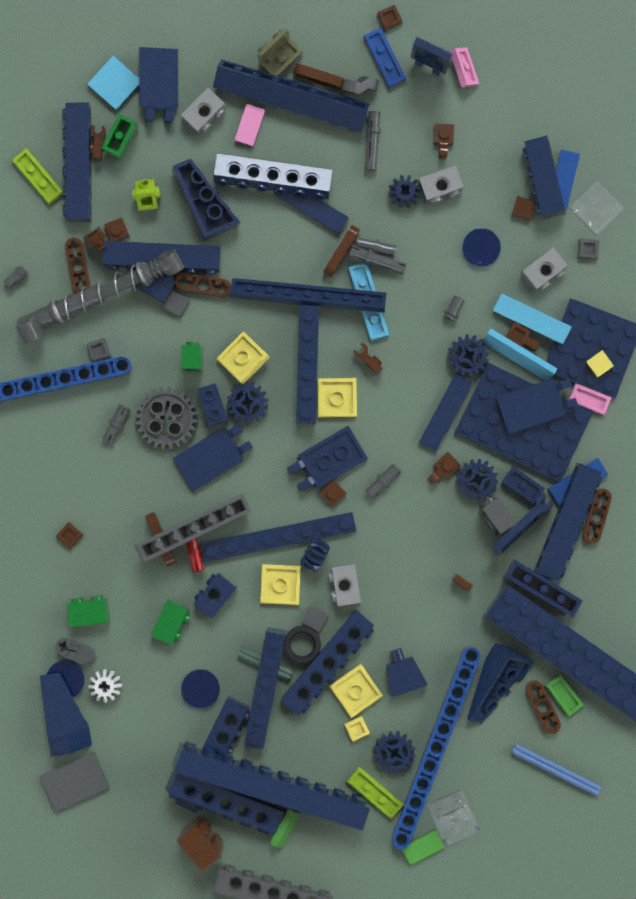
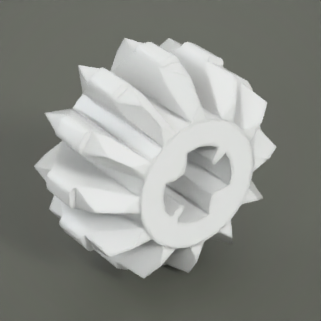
M107 669L103 670L102 675L97 671L95 673L97 678H90L91 682L95 684H90L88 688L95 689L91 696L97 693L96 701H100L103 697L104 703H107L108 696L114 701V694L120 695L121 692L116 688L122 687V683H116L120 676L113 678L114 671H111L109 675H107ZM104 681H106L107 685H110L107 691H105L104 687H101Z

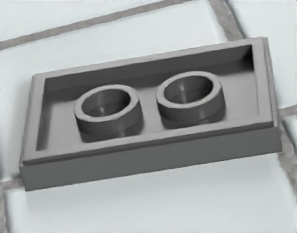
M94 751L40 776L55 812L110 787Z

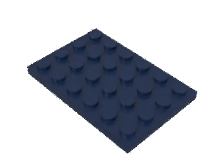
M488 362L454 433L552 480L560 482L593 412L577 405L566 409L567 413L564 414L565 416L508 435L496 397L535 384Z

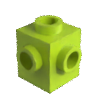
M155 179L135 181V189L132 190L133 201H137L138 211L158 209L157 198H161L160 187L155 185Z

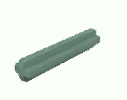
M245 648L240 649L239 658L259 667L260 655ZM280 665L278 676L285 680H290L293 671Z

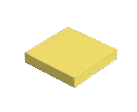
M243 331L216 359L243 385L270 356Z
M356 378L318 379V418L357 417Z
M262 564L260 603L299 605L301 566Z
M361 663L329 685L351 718L383 696Z

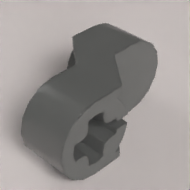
M361 76L356 81L344 79L342 91L356 95L361 94L365 90L377 92L379 80L367 76Z
M60 638L55 646L59 655L80 664H91L96 657L93 648L71 638Z

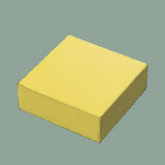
M603 350L586 361L597 378L613 367V364Z
M362 715L344 724L352 742L370 734Z

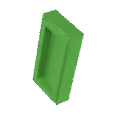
M561 674L545 684L568 717L584 706Z
M294 809L287 810L270 842L271 845L283 848L301 815L299 811Z
M436 829L411 841L408 847L402 850L409 864L412 865L445 848Z

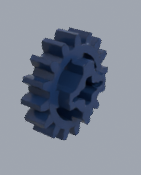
M466 334L464 340L459 336L458 343L452 342L454 348H448L452 355L447 356V359H452L449 366L454 365L456 367L454 372L460 370V376L467 372L468 377H471L472 372L478 375L479 368L481 370L485 369L482 364L489 362L485 357L489 356L490 353L484 351L488 346L481 345L482 339L476 341V335L469 339L468 334ZM466 343H472L477 347L471 348ZM458 347H460V356L456 358V350ZM465 350L468 353L472 352L473 356L471 357V360H469L468 358H464V355L466 354ZM481 353V360L477 365L476 357ZM461 363L467 364L470 369L464 368V367L460 366L459 364H461Z
M245 382L243 387L237 384L236 391L234 389L230 390L233 396H227L231 400L227 407H232L229 413L236 414L235 420L240 417L241 423L248 419L249 424H252V419L254 418L258 422L259 415L265 416L262 412L263 409L268 410L264 403L269 402V399L263 397L267 393L266 391L260 392V385L255 388L254 382L250 386ZM250 390L256 392L260 398L251 396ZM243 391V396L240 400L235 401L236 396ZM246 394L250 401H253V404H250L249 412L246 405L242 404L246 401ZM261 405L259 410L253 414L252 410L255 406ZM236 408L244 409L246 416L240 414Z
M471 459L470 465L464 463L465 469L458 470L461 476H456V479L460 480L457 487L462 486L463 488L460 493L466 492L467 499L472 495L474 501L477 500L478 496H480L481 500H484L485 494L489 497L492 496L490 490L496 491L493 485L499 483V481L494 480V477L498 475V473L492 472L495 467H488V461L481 464V459H478L477 463ZM478 467L484 468L488 473H481ZM470 469L471 475L468 479L464 480L466 472ZM475 474L478 477H486L479 481L480 485L473 482L469 483V481L475 478ZM490 480L488 488L484 491L485 482ZM471 485L476 489L477 493L470 491L466 486Z
M390 730L389 736L382 733L383 739H376L379 745L373 746V749L377 751L373 756L374 758H379L376 761L377 765L383 764L382 770L389 768V773H392L393 769H396L398 774L400 772L399 768H403L406 771V764L412 765L410 758H415V754L411 753V751L415 750V746H410L413 741L412 739L406 740L407 734L400 736V732L397 730L396 734L393 735ZM391 739H398V740H396V742H394V743H388V742H387L388 740H391ZM404 744L407 747V756L402 752ZM395 748H398L397 751L400 754V756L396 754L391 756V751L389 749L394 750ZM381 749L386 751L385 759L381 756ZM393 761H401L399 764H392Z

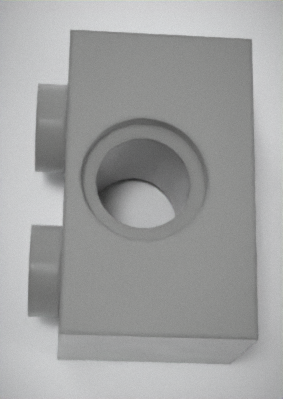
M207 88L181 114V117L199 135L201 132L205 133L212 126L210 123L215 118L219 119L225 113V103ZM204 108L210 110V114L206 117L199 114Z
M456 166L421 177L418 180L425 202H431V204L442 201V197L448 195L449 198L458 196L464 188ZM444 182L447 189L440 191L437 189L436 184Z
M553 247L524 269L521 274L534 291L537 289L542 291L550 285V279L553 277L558 279L565 273L564 268L568 265ZM542 266L549 268L550 274L548 276L542 275L540 271Z
M355 564L332 567V571L328 573L330 583H334L335 591H331L333 603L337 602L338 606L361 603ZM341 580L349 581L350 587L348 590L343 591L339 588L338 585Z

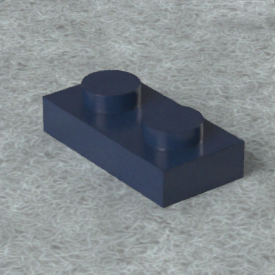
M514 466L511 467L501 481L532 504L536 502V498L545 489Z

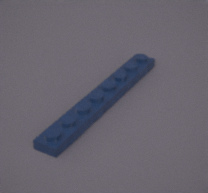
M232 278L230 298L382 313L385 312L387 295L386 292Z
M353 512L200 544L204 562L310 541L314 538L320 539L356 531Z

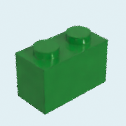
M119 114L102 146L104 153L122 161L139 127L137 122Z
M186 342V345H181V369L183 371L203 372L204 349L198 342Z
M102 595L92 596L91 600L83 601V597L71 599L72 602L67 603L69 627L110 622L108 598L103 599Z
M167 599L150 635L170 645L174 641L178 642L182 634L179 630L182 624H187L191 615L188 613L189 608Z

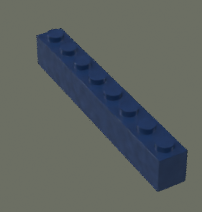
M221 59L217 66L213 88H217L220 92H230L240 98L254 99L260 104L267 103L277 109H287L297 115L304 114L314 120H324L334 126L341 125L347 127L351 131H362L370 103L223 59Z

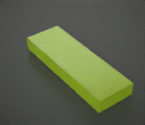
M27 148L12 159V162L49 205L63 194L62 189Z
M360 766L347 779V783L390 819L404 805Z

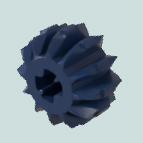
M400 175V182L394 178L393 183L395 185H389V189L393 192H390L388 195L389 197H395L392 200L393 204L400 201L399 208L402 207L403 203H405L407 208L410 207V202L415 205L417 203L415 198H420L421 196L420 193H417V191L421 190V186H415L418 180L415 179L410 182V175H408L407 180H404V176ZM401 188H404V190L405 188H408V195H402Z
M314 538L300 560L301 565L309 571L316 572L326 559L330 546L325 541Z

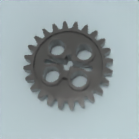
M160 387V393L153 389V396L145 394L148 400H140L143 407H136L141 411L140 414H135L136 417L140 418V421L135 422V424L141 425L137 432H144L141 438L145 439L148 437L147 444H151L154 441V448H157L159 444L162 445V450H165L166 445H169L171 450L173 449V444L181 447L180 441L182 440L187 443L185 437H193L190 430H196L192 426L193 423L198 422V420L193 419V416L198 414V412H192L195 404L189 405L188 403L191 401V398L184 399L186 394L184 392L179 396V389L177 388L173 393L171 392V387L167 388V392H164V389ZM169 401L168 416L172 419L167 422V435L164 436L165 421L161 418L166 415V402ZM159 402L163 405V409L160 413H155L153 405ZM176 404L182 406V412L179 415L172 413V407ZM152 423H160L161 429L159 432H152ZM173 424H179L180 432L178 434L171 433L170 427Z

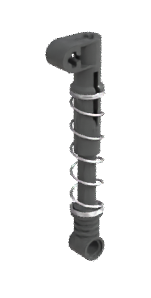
M176 249L167 250L160 254L158 259L155 258L154 262L150 260L149 263L140 262L132 265L131 272L126 275L116 272L114 280L110 282L100 279L98 285L96 284L89 288L84 286L80 292L73 295L66 294L62 300L49 302L48 306L17 319L16 328L25 344L34 342L42 336L44 328L55 323H65L66 319L70 321L69 317L83 311L86 313L87 309L99 304L103 306L105 298L114 294L119 299L118 293L130 287L136 292L135 285L143 283L145 286H149L155 280V277L157 279L160 276L163 277L164 273L165 275H173L181 271L184 265ZM117 274L122 275L121 277L116 279ZM101 281L105 282V284L99 286Z

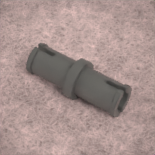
M358 237L356 245L365 250L371 249L376 254L393 258L396 245L382 243L377 239L373 241Z
M121 404L118 405L113 418L109 420L110 424L102 437L103 440H108L109 443L114 444L119 430L124 427L122 424L130 411L129 408H124Z
M392 464L382 475L376 477L377 480L365 490L372 499H375L385 487L388 488L390 486L389 483L401 471Z

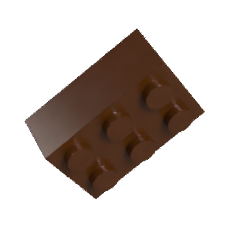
M199 815L181 830L177 841L203 872L221 857L224 847L222 843L224 841L218 833L214 834L210 829L212 826L205 817L202 819Z

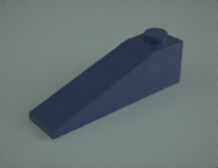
M495 643L485 659L467 719L483 723L498 707V701L501 697L510 694L511 691L509 689L516 681L519 683L522 681L532 666L533 661L508 646Z
M60 672L40 675L51 757L71 754L91 746L92 740L89 725L70 694L71 692Z

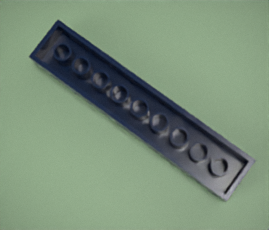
M504 584L483 616L636 721V673L518 591Z
M189 741L179 743L172 764L174 773L363 831L370 807L366 800L363 799V796L352 793L351 796L345 794V791L340 788L334 787L333 790L326 788L327 785L321 782L313 784L308 782L307 778L297 776V778L290 777L288 772L279 770L278 773L271 771V768L266 765L260 764L259 767L252 765L253 762L247 759L239 761L233 759L234 756L227 753L219 755L211 748L204 747V749L196 747V744Z

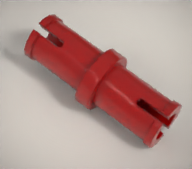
M197 538L186 542L188 550L186 554L190 558L192 572L196 573L205 570L200 554L202 550L199 549Z

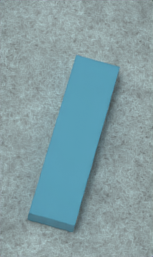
M362 262L348 267L355 290L376 292L368 265ZM361 311L370 341L389 336L382 312Z
M502 293L493 309V312L562 345L572 328Z
M493 329L489 330L482 341L485 345L545 381L550 380L557 370L556 367Z

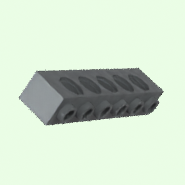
M241 494L134 546L142 563L237 519L251 512L244 495Z
M228 864L220 866L213 890L214 893L236 899H288L287 896L290 893L297 894L298 899H333V896L328 891H313L311 887L302 884L298 887L292 885L291 881L281 879V882L273 880L272 876L262 874V877L257 876L251 870H235L236 867ZM239 878L241 880V884L239 886H233L231 884V879ZM252 883H258L260 889L252 891L249 886ZM271 888H276L279 894L271 896L268 891Z

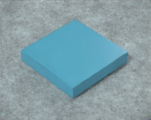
M112 56L87 85L117 111L139 87V78L117 58Z

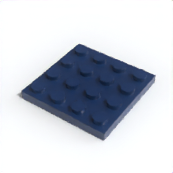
M570 298L561 322L572 328L563 345L553 341L546 362L557 368L554 376L565 380L570 379L572 383L580 384L615 399L636 346V323ZM603 350L613 364V367L597 378L586 361Z

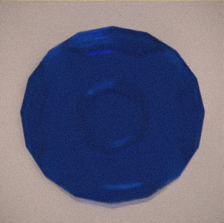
M477 228L469 232L462 244V253L465 259L471 265L477 267H486L494 263L501 251L499 238L493 231L486 228Z
M61 660L49 668L47 674L60 672L72 697L81 692L85 684V675L83 669L77 663L71 660Z
M197 669L185 676L181 686V693L183 699L189 705L196 708H205L216 701L220 693V684L218 678L212 672L206 669Z

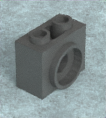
M491 496L481 502L482 507L479 509L482 513H480V516L495 536L502 534L517 523L499 497L493 498Z

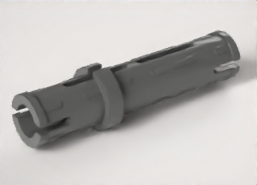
M368 111V128H366L365 132L367 133L364 169L376 171L379 134H381V129H379L381 112Z
M351 245L348 251V257L363 261L366 265H375L403 275L406 269V263L376 254L371 249L365 250Z

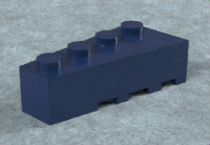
M191 158L173 166L172 173L203 241L239 226V219L231 212L228 205L220 198L217 191L206 180V177Z

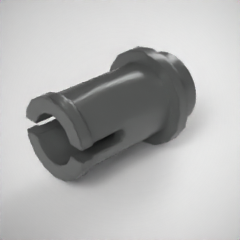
M21 265L15 267L16 270L3 281L11 290L23 278H27L28 272Z
M454 295L448 309L444 311V317L453 322L455 319H458L457 314L465 300Z

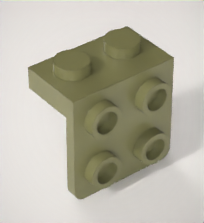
M287 28L279 29L273 35V40L269 44H263L258 50L259 64L270 74L280 76L303 54V51L289 38V30Z

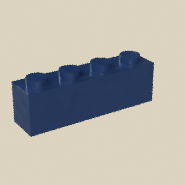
M548 136L524 141L526 146L522 148L524 158L529 159L530 166H527L529 178L533 177L534 181L531 189L533 196H537L539 202L535 204L537 214H541L543 219L566 214Z
M515 559L512 560L503 575L571 617H574L583 602L580 598Z

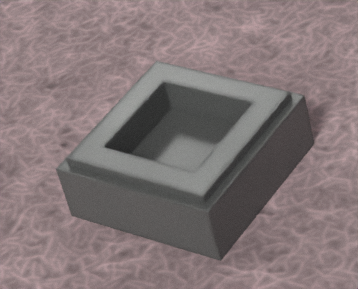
M580 238L578 259L598 260L599 240Z
M172 290L163 308L181 317L190 300Z
M105 338L86 344L92 362L111 357Z
M311 605L302 623L319 632L328 614Z

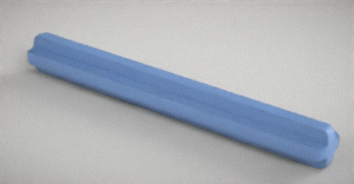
M515 744L512 748V754L595 796H598L601 791L599 785L518 744Z

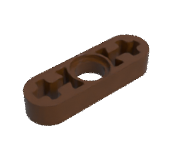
M295 64L293 75L342 91L345 79L343 77L302 64Z
M351 225L323 273L330 277L334 275L361 229Z
M69 238L65 243V250L72 286L76 292H80V287L76 286V284H79V277L74 278V274L81 275L82 281L87 283V285H84L85 287H91L84 246L78 238ZM72 242L79 245L76 250L78 255L82 254V257L75 256L74 251L69 249V246H72ZM76 260L83 262V268L80 271L73 269L72 265Z
M181 273L175 280L176 286L181 291L217 297H226L230 294L231 284L226 279ZM187 277V281L193 282V278H197L194 284L195 289H191L192 285L190 284L182 287L179 280ZM207 280L209 282L208 289L200 290L198 288L199 281ZM212 281H216L215 286H221L222 283H225L228 290L220 293L219 289L214 288V292H210L212 290Z
M598 489L594 492L595 499L593 504L590 505L582 532V537L587 543H596L601 538L612 500V495L607 489ZM602 492L607 497V500H603L601 505L605 506V510L594 507L595 504L599 505L600 499L597 496L602 494ZM596 510L602 513V519L598 522L592 519V513ZM589 522L594 525H600L599 528L595 527L594 533L597 536L592 538V540H589L587 532H591L593 527L589 526Z
M155 512L145 515L153 536L163 532ZM172 550L161 554L167 567L177 563Z
M537 680L529 681L525 690L543 729L549 734L557 733L561 728V723L543 685ZM533 684L535 686L540 687L537 690L539 696H542L543 694L545 696L544 698L537 699L535 702L533 700L537 698L535 693H530V690L532 689L531 685ZM542 701L548 703L549 707L546 712L538 710V704ZM549 715L553 722L556 721L555 728H547L549 722L546 717L542 719V716Z

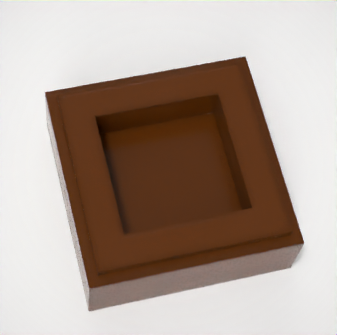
M395 4L377 12L385 31L403 23Z
M517 196L511 215L530 221L536 201Z
M68 522L56 537L69 549H72L84 534Z
M455 574L452 578L455 583L466 591H470L473 587L472 584L458 574Z

